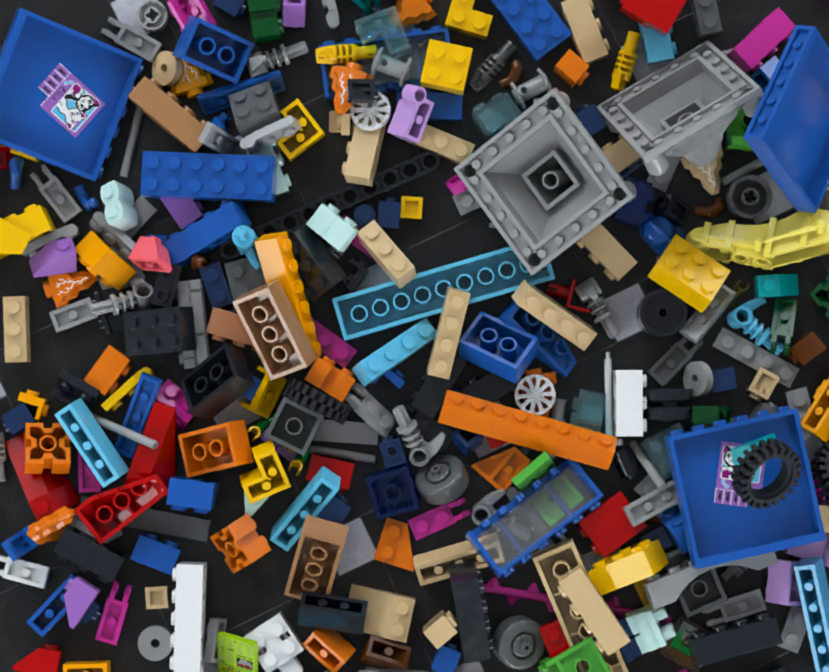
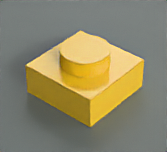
M401 196L400 218L422 220L423 197Z

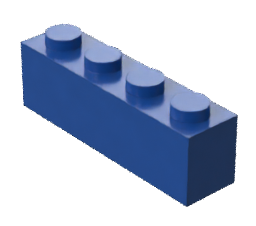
M227 200L220 204V208L216 211L212 210L205 213L203 219L187 224L185 230L171 234L163 245L168 249L171 263L185 267L191 263L193 255L208 253L231 239L236 227L241 225L250 227L252 223L242 202Z

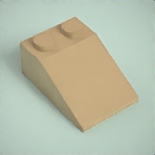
M351 584L349 598L368 601L363 633L406 643L416 598Z

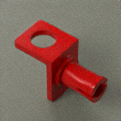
M573 278L568 286L549 281L548 288L556 289V291L547 289L546 295L565 299V308L587 314L590 313L591 310L570 305L576 279Z

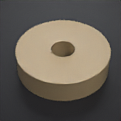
M162 51L157 54L152 64V76L162 86L170 87L175 85L182 74V61L173 56L171 51Z

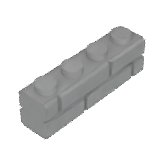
M202 279L179 281L174 300L178 301V307L193 306L196 350L179 352V363L184 365V369L197 367L211 355L209 333L206 332L208 322L204 282Z

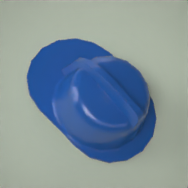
M650 212L639 223L640 237L660 256L675 234L684 240L686 238L683 230L664 215L655 216Z

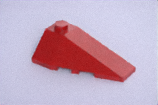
M158 401L154 402L142 435L158 441L159 446L154 450L143 444H138L124 485L158 474L169 488L170 478L176 476L175 407Z
M24 433L5 442L7 452L37 521L51 515L64 506L70 508L81 502L72 482L64 474H51V469H43L42 474H24Z
M154 474L93 495L75 508L74 512L101 545L168 493V487L158 474Z

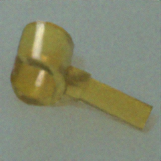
M742 279L735 283L734 289L737 296L730 303L729 308H732L740 294L749 288V283H747L744 289L739 287V282Z

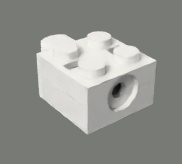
M282 611L243 637L258 642V661L265 672H272L277 668L280 672H304L303 666L296 655L304 651L305 648Z

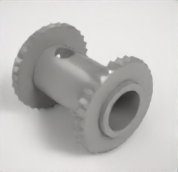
M381 47L374 57L371 66V76H375L377 71L400 79L399 86L402 87L409 78L413 59L410 57L407 63L384 55V47Z
M540 68L536 69L538 76L517 87L513 82L510 83L511 92L517 104L523 110L526 109L524 102L545 91L548 93L552 90L547 76Z

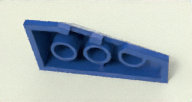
M514 300L508 303L497 318L538 337V353L535 358L563 378L567 377L577 361L565 339L518 306Z

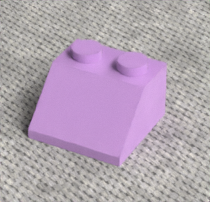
M778 559L779 563L768 567L765 602L786 606H802L794 566L798 561Z

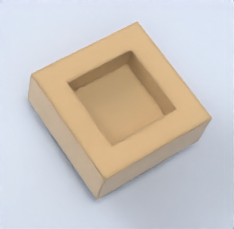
M168 585L145 587L146 609L169 608Z

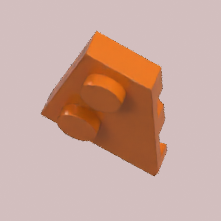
M514 446L473 463L471 467L496 489H504L506 491L513 483L511 479L527 467L531 460Z
M389 517L386 518L373 559L414 572L407 523Z

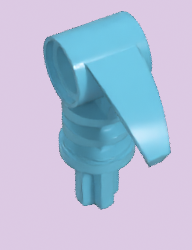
M246 225L238 226L232 233V240L240 254H245L251 265L258 270L261 268V264L254 244L258 237L253 228L251 229Z
M765 298L750 300L728 313L727 323L731 328H743L745 335L749 333L750 339H756L755 344L757 346L763 344L770 350L771 328L767 327L764 329V324H758V319L752 313L754 309L767 303ZM737 313L742 315V322L737 319ZM777 340V350L775 352V355H779L783 351L784 345Z

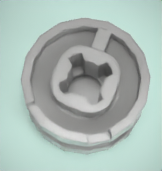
M148 0L140 5L137 11V18L145 30L156 33L162 31L167 26L169 13L161 2Z

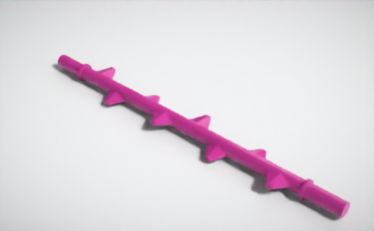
M492 577L487 584L483 583L485 593L506 596L509 605H513L521 598L545 602L548 611L554 612L548 594L540 593L536 583H532L527 590L502 587L499 585L497 577ZM613 596L607 603L614 614L622 615L635 610V608L621 606L617 596ZM668 614V617L660 620V622L671 623L672 615Z

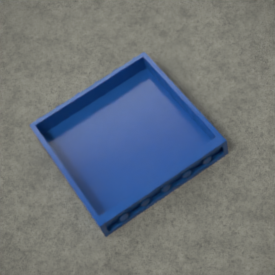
M796 25L743 137L796 211L816 213L829 185V47L815 26Z

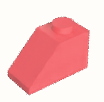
M152 235L150 237L140 236L128 258L141 270L170 273L172 270L168 249L161 244L162 241Z

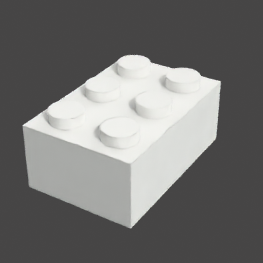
M612 370L613 436H643V432H647V419L643 418V410L647 409V397L643 396V388L647 386L646 374H643V370Z

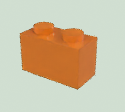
M569 49L555 65L553 72L573 88L576 84L580 86L590 74L587 72L590 66Z
M108 345L84 381L100 390V393L104 396H108L109 393L113 394L120 385L118 380L121 376L126 377L133 366L130 364L133 360L114 346Z
M316 628L302 644L330 672H337L356 651L337 631Z

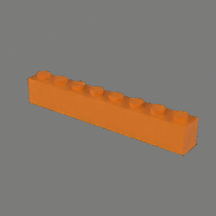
M451 390L446 391L438 423L537 451H545L551 455L608 470L618 438Z

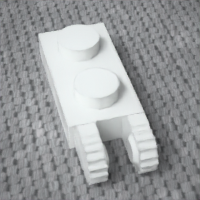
M0 555V561L6 563L4 570L0 569L2 578L42 589L46 588L51 567L23 559H17L13 562L9 556Z

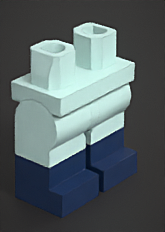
M648 604L645 607L616 616L631 641L620 648L626 663L635 660V657L666 646L667 640L676 636V630L672 622L661 626L659 623L660 620L668 617L665 606L653 609Z

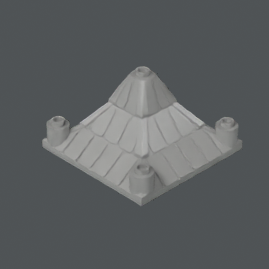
M707 40L596 107L607 124L609 131L622 136L641 157L650 175L660 176L669 167L666 156L684 157L699 167H706L712 164L719 152L723 133L738 114L737 111L743 108L747 117H753L763 92L757 83Z
M557 88L550 90L454 168V171L531 276L547 267L552 260L626 203L633 201L637 194L635 185L623 180L575 113H573L569 107V96L565 92L558 91Z

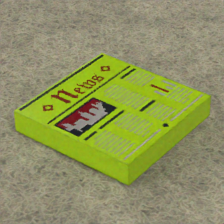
M223 631L217 634L218 672H258L257 641Z

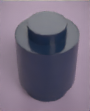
M366 204L358 206L354 212L355 222L360 227H365L371 221L376 220L375 210Z

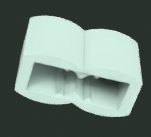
M115 180L101 186L100 194L102 202L105 204L104 213L108 224L124 232L137 226L138 214L133 207L134 196L131 189Z
M322 203L306 225L338 251L344 252L357 235L358 230L355 228L357 224L347 216L345 219L339 215L340 210L333 204L329 203V205Z

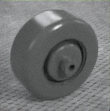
M442 454L429 459L426 465L419 468L415 477V485L422 498L433 505H443L456 500L464 493L469 484V473L460 458L451 454Z
M514 615L503 620L496 628L492 639L493 652L497 659L507 667L515 670L527 669L536 664L542 657L546 647L539 631L541 626L524 615Z

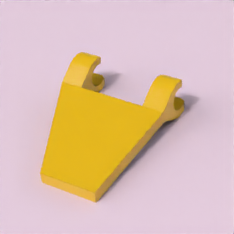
M0 218V254L22 255L33 235Z

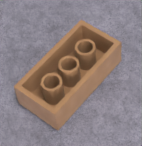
M144 76L128 95L130 101L135 106L139 105L140 109L191 153H203L207 146L200 143L198 139L207 122L203 119L199 122L196 119L195 113L188 106L185 105L182 108L179 105V99L170 91L167 94L163 92L162 85L156 79L151 77L149 80Z
M279 279L247 291L232 302L271 381L306 368L317 358Z
M306 514L284 595L300 600L303 591L330 595L349 526Z

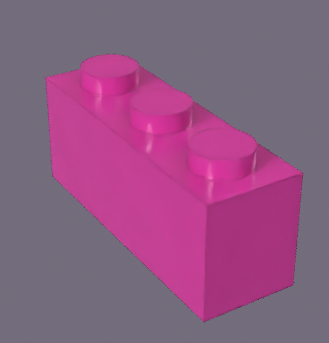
M778 7L727 55L744 73L750 70L755 72L763 64L761 60L765 56L769 58L778 50L776 46L780 42L784 44L789 40L795 24Z

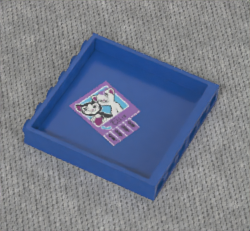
M18 8L0 52V144L90 181H96L97 178L100 179L104 171L103 161L109 157L112 146H110L112 138H116L120 130V126H118L120 117L124 118L128 106L126 102L128 95L136 87L133 85L136 77H140L144 65H141L143 59L23 8Z
M790 405L778 407L777 412L769 414L768 410L755 412L756 417L748 418L747 415L734 417L733 422L726 423L725 419L712 422L713 426L705 428L704 424L691 427L692 431L683 433V429L669 431L670 436L664 437L692 568L700 569L826 540L798 409H790ZM774 433L776 439L785 442L801 459L802 470L799 472L802 475L801 478L795 479L798 482L797 487H790L793 490L792 494L790 495L788 492L784 494L787 499L782 501L779 498L778 505L774 506L771 503L770 508L767 509L764 506L762 509L753 508L734 491V487L731 484V481H734L731 478V473L736 472L733 470L735 464L732 461L730 450L743 443ZM770 459L756 470L751 480L752 489L764 488L775 480L782 468L781 459Z

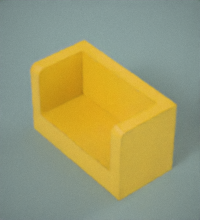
M258 365L257 370L264 373L265 376L251 404L240 401L239 405L268 419L287 379L280 377L271 381L266 369Z

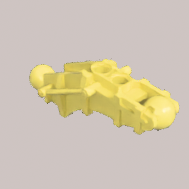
M817 209L816 213L798 211L779 221L775 217H770L769 223L759 225L736 224L734 220H729V223L712 225L711 222L705 221L704 227H698L690 231L685 240L716 261L728 264L730 261L754 268L760 267L762 270H773L776 267L795 262L799 263L807 259L829 254V211Z

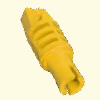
M628 31L624 47L618 53L619 55L611 76L613 78L611 88L615 91H623L632 76L631 73L634 70L633 67L638 57L636 50L642 36L637 32Z
M354 43L329 45L316 48L315 58L319 64L355 63L359 59H373L377 49L376 45L356 46Z

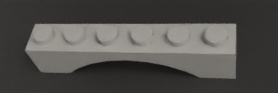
M775 552L700 569L692 568L690 560L688 561V566L680 568V565L669 568L667 569L668 573L662 576L656 573L647 577L648 581L642 584L651 608L657 609L676 602L681 592L692 580L710 569L737 565L761 570L779 562Z

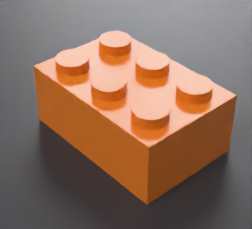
M244 419L178 435L187 478L254 463Z

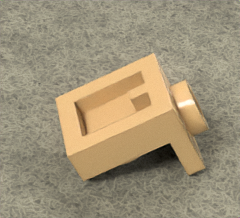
M331 110L329 112V132L350 135V111L341 115L337 114L335 110Z
M760 367L750 386L746 389L750 393L749 397L757 402H761V400L767 401L780 377Z

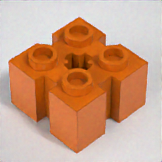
M325 355L323 359L318 357L304 380L337 400L344 402L346 395L357 381L353 378L355 374L345 367L342 370L336 368L335 364L337 362Z
M25 423L24 474H42L43 469H51V474H69L71 464L70 438L60 423H52L51 428H43V423Z
M248 513L210 537L219 552L222 551L225 555L224 561L233 574L271 551L267 539L262 535L259 536L256 532V522Z

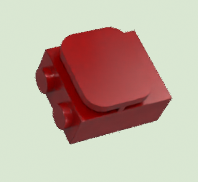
M620 0L619 3L622 4L620 11L625 13L630 19L666 37L687 0Z
M620 490L601 502L602 504L594 511L586 513L584 518L578 522L580 525L577 527L578 531L584 539L589 537L593 543L590 547L597 556L601 554L604 558L647 527L644 522L632 527L622 507L630 503Z

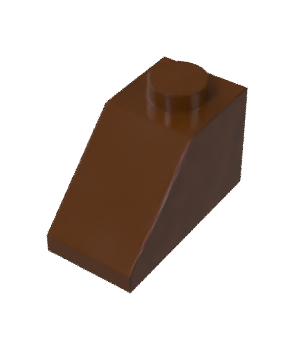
M813 331L805 332L790 345L789 356L787 357L794 365L804 366L827 347Z
M370 635L363 642L359 663L378 669H407L412 648Z

